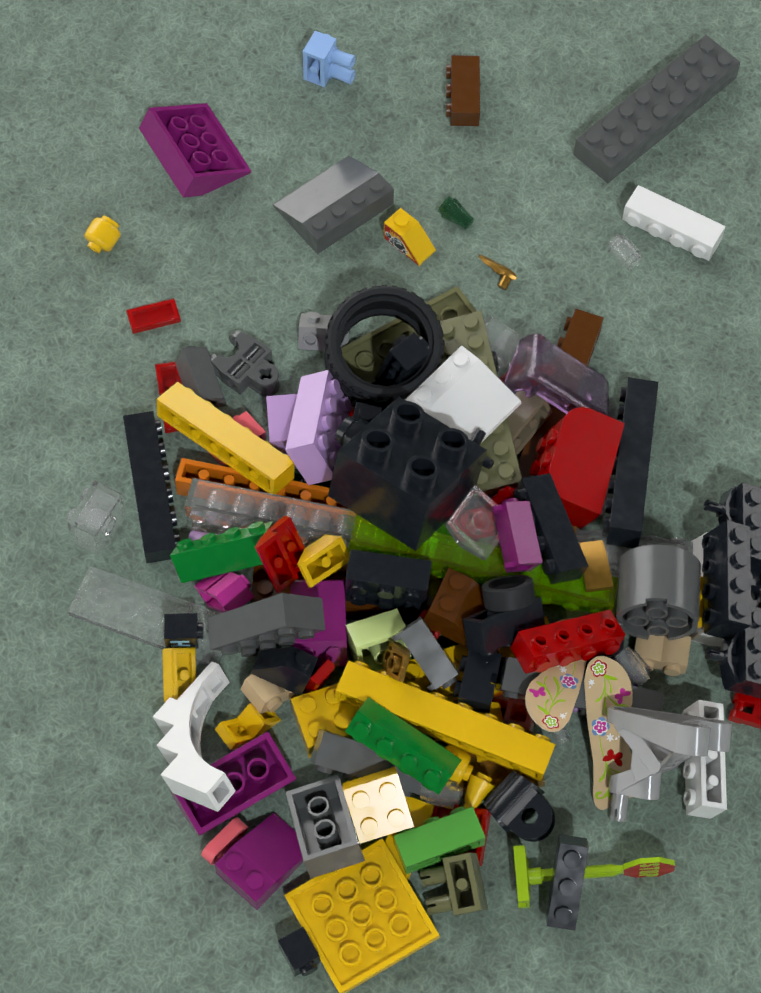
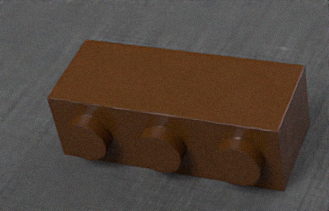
M451 55V65H446V79H451V84H446V98H451V103H446V117H451V126H479L480 56Z

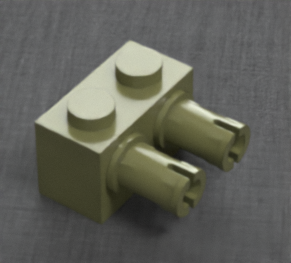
M466 853L443 858V866L420 870V877L430 876L428 879L421 880L424 888L447 882L449 894L426 898V905L436 904L435 907L427 908L429 916L453 911L455 916L488 910L477 853Z

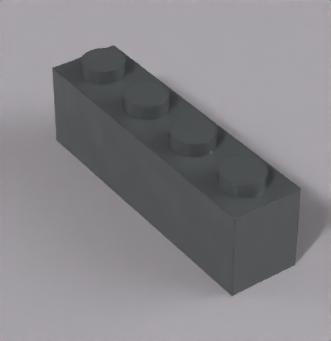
M319 729L310 762L317 765L316 770L327 774H332L333 770L343 772L342 777L348 780H354L395 767L388 760L377 756L373 750L364 744L358 743L352 738ZM396 767L405 796L410 797L411 793L420 795L422 783L410 775L402 773Z

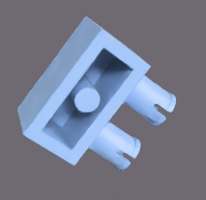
M314 31L303 50V79L325 87L329 79L332 78L351 85L356 71L352 69L356 56L337 49L336 38Z

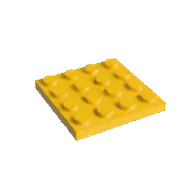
M383 838L362 850L364 862L314 877L284 895L301 927H304L317 950L320 961L338 993H347L440 938L439 933Z

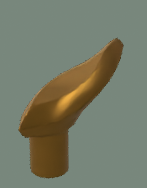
M481 254L478 256L495 273L502 277L498 284L499 288L506 291L511 280L517 279L516 274L506 266Z

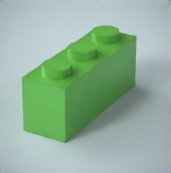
M465 807L456 808L450 812L449 816L441 819L439 816L429 818L424 821V825L414 829L412 827L397 832L398 835L394 836V845L406 875L443 861V858L457 856L484 846L486 838L473 807L468 809Z

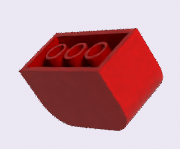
M586 407L572 409L544 434L536 446L538 456L529 472L532 476L551 474L573 529L578 531L601 515L625 424Z

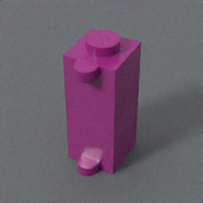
M511 498L504 500L502 505L493 506L492 511L495 517L506 573L531 571L543 563L530 502Z

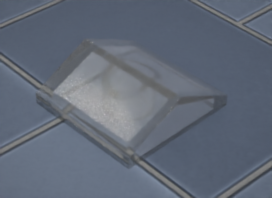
M473 485L445 523V526L458 546L480 559L486 560L499 542L495 517L492 511V507L497 504L479 487Z

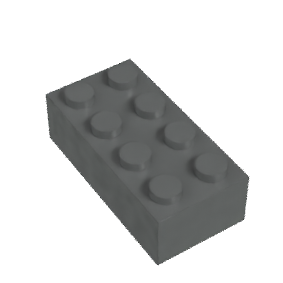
M281 593L207 618L210 650L221 651L222 655L241 653L242 657H252L258 655L257 651L276 649V645L295 644L296 639H311L315 637V633L325 631L322 598Z

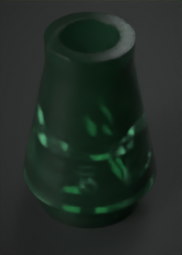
M447 197L438 209V212L442 214V218L465 230L475 220L457 198Z

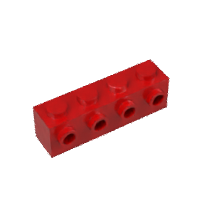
M609 609L519 631L510 648L523 671L527 674L535 671L543 672L548 668L559 665L564 667L579 660L588 661L595 656L603 654L611 655L619 650L626 634Z

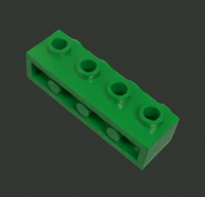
M258 521L247 528L239 529V527H233L222 534L215 535V533H209L197 540L192 541L188 538L178 542L170 557L181 583L263 565L255 545L264 533L274 525V522L263 523V521Z
M369 697L345 730L356 742L364 744L373 750L377 756L388 760L398 767L402 773L410 775L422 783L426 789L438 795L461 762L459 757Z

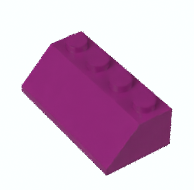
M266 732L210 764V766L224 772L236 790L218 812L176 795L172 791L171 794L186 820L197 835L201 836L295 781L296 777L269 732Z

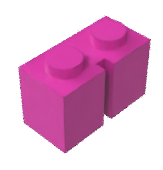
M234 572L203 578L194 586L206 605L221 613L242 607L254 597L249 589L251 584L244 575H237Z

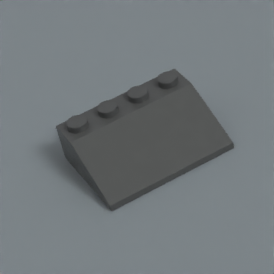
M347 156L273 204V207L305 242L319 254L392 206L394 203V188L378 172Z

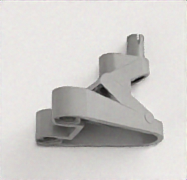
M609 706L606 721L614 724L615 729L632 749L631 769L610 776L609 792L613 794L609 819L627 822L629 796L646 800H658L662 774L677 769L679 764L692 756H708V750L729 752L733 723L712 718L641 708Z

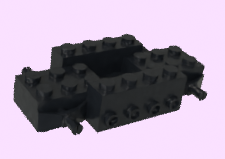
M741 483L737 487L734 486L723 493L719 503L706 500L703 505L705 511L716 513L719 521V526L703 535L702 596L704 598L702 621L704 623V634L724 639L721 650L708 647L705 650V654H707L705 658L718 661L722 684L725 690L761 699V488ZM751 591L754 593L755 600L751 597Z

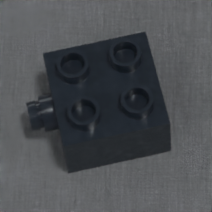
M398 397L370 423L364 419L357 420L348 416L339 425L334 440L342 447L337 453L328 496L416 551L474 495L487 449L470 440L463 431L450 428L430 416L418 404Z

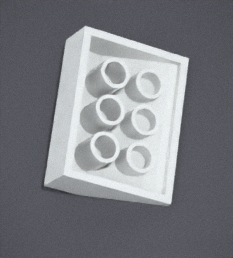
M460 346L405 399L406 401L418 404L424 412L450 428L463 431L470 440L476 429L486 432V435L482 442L522 404L521 400L479 358L463 346Z

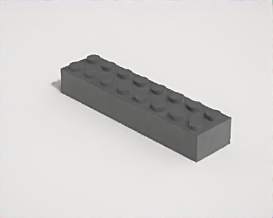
M703 36L576 139L573 155L606 183H609L737 78L741 62L709 36Z

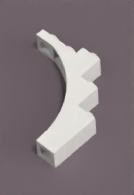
M211 661L178 700L169 698L155 713L153 718L165 735L157 744V747L168 764H170L161 776L172 793L218 812L236 790L226 774L206 763L201 754V731L206 714L215 698L230 683L220 665Z

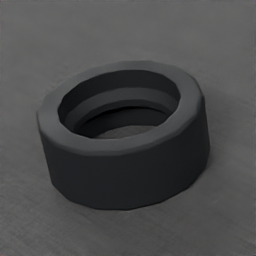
M502 576L491 579L482 585L484 607L489 611H515L528 607L535 602L533 579L529 576Z

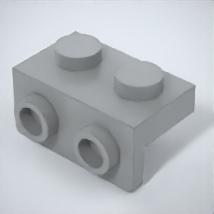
M317 312L301 313L298 348L324 351L326 330L332 315H320ZM349 332L344 337L341 348L349 344Z

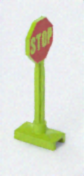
M525 845L513 846L518 908H530L531 885L551 881L553 868H529ZM651 857L639 858L623 865L586 866L584 879L613 877L619 874L635 878L659 877L674 872L675 860Z

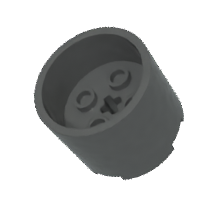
M646 545L633 548L621 556L619 560L616 617L625 633L648 640L649 635L667 636L668 640H676L689 636L697 630L701 564L694 554L674 546Z

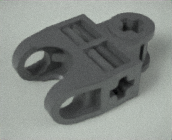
M234 331L229 336V340L233 346L238 348L237 353L231 357L210 355L216 376L239 395L247 387L265 397L273 396L278 392L280 388L278 369L271 364L273 361L272 350L254 337L241 331Z

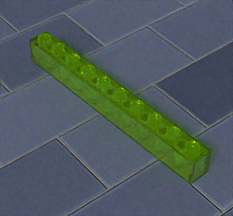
M357 514L348 546L349 553L352 549L432 561L431 574L433 576L443 578L447 569L451 568L474 579L480 586L491 579L502 576H529L533 579L535 596L541 597L542 604L552 603L561 605L571 611L581 610L589 612V614L609 609L612 611L615 603L618 577L612 576L613 588L610 590L585 593L583 576L577 580L550 584L548 576L543 572L542 563L531 571L506 573L501 548L437 532L420 548L414 551Z

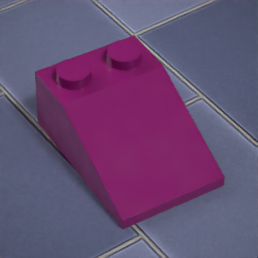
M323 579L312 588L308 587L305 580H295L290 584V594L322 598L325 631L315 633V637L311 639H296L292 647L294 646L318 657L315 667H321L328 659L335 667L346 666L347 639L344 579Z
M273 813L236 842L215 863L216 874L252 907L258 910L303 863L296 832L278 815Z

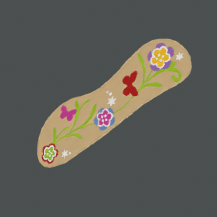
M565 618L559 621H564L572 618ZM579 660L564 667L559 665L548 668L529 684L525 696L526 708L530 717L542 729L548 732H557L569 722L579 694L587 661Z
M597 656L587 665L584 689L593 759V801L598 809L605 810L611 807L613 793L609 792L610 776L630 770L632 760L630 746L615 729L614 724L606 721L609 706L631 707L633 691L627 672L617 661L605 656Z

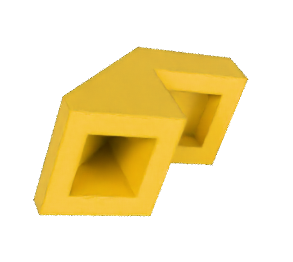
M250 703L237 718L220 722L215 731L228 748L233 750L259 737L280 722L281 719L275 711H267L260 714L253 704Z

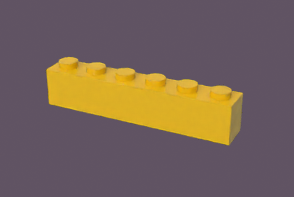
M177 382L156 399L157 416L273 497L294 479L295 464L289 455L278 451L268 441L256 436L249 428L243 427L234 421L230 415L224 414L215 408L211 402L205 401L196 395L192 389L186 388Z

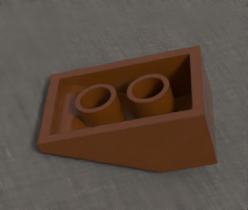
M448 568L424 617L428 627L467 647L463 618L486 609L484 607L482 586L474 579Z

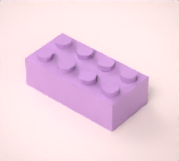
M329 370L301 377L285 451L308 485L332 480L337 453L342 447L334 440L335 433L339 425L349 416V412L352 410L350 399L345 397L338 380L334 379Z

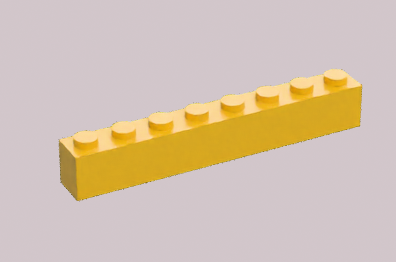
M347 662L335 690L336 699L360 708L369 697L427 736L538 781L542 780L556 745L551 743L548 737L541 734L531 735L524 732L525 729L517 724L510 723L507 725L499 722V719L492 714L483 713L482 715L473 711L471 706L459 702L455 704L447 701L446 696L437 692H432V694L421 690L422 688L413 682H406L405 684L397 681L386 674L385 671L378 673L371 670L370 666L363 662Z

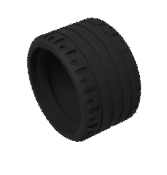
M375 285L369 289L366 287L358 292L356 291L351 297H347L339 304L337 311H334L329 320L324 348L325 370H329L334 379L338 380L345 397L350 399L353 407L356 406V402L380 407L382 412L398 397L404 400L408 398L441 366L444 354V333L440 320H437V314L429 304L424 302L422 297L417 296L414 292L410 293L405 288H399L394 285L392 287ZM381 315L400 319L426 340L431 353L419 371L407 381L390 386L373 385L363 381L347 366L341 349L346 334L360 321Z

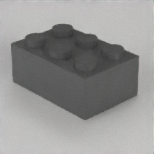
M339 775L286 792L303 862L311 878L365 861Z

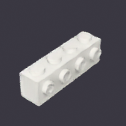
M639 185L626 203L622 218L629 225L637 226L654 237H660L670 242L673 246L681 247L691 252L694 256L708 261L720 244L726 227Z
M698 700L683 710L684 715L724 720L723 704ZM708 750V756H692L685 760L683 767V777L685 778L683 801L686 805V815L711 819L727 810L725 752Z

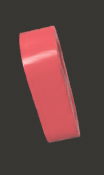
M236 817L206 845L201 856L211 865H214L246 834L249 827L240 818Z

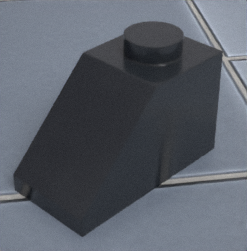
M294 646L260 651L251 674L300 696L311 678L318 657Z

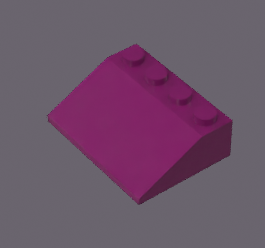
M207 103L149 108L139 127L183 198L205 195L252 172Z

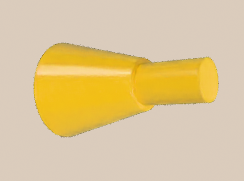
M477 772L476 776L470 774L463 807L466 809L473 807L475 809L495 787L490 784L492 781L490 777L480 772Z

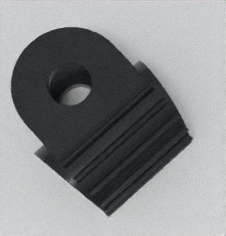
M514 770L483 802L507 834L512 830L526 841L537 842L547 838L555 826L554 810L542 797L545 792ZM536 811L538 814L537 821L530 825L526 824L525 817L527 813Z

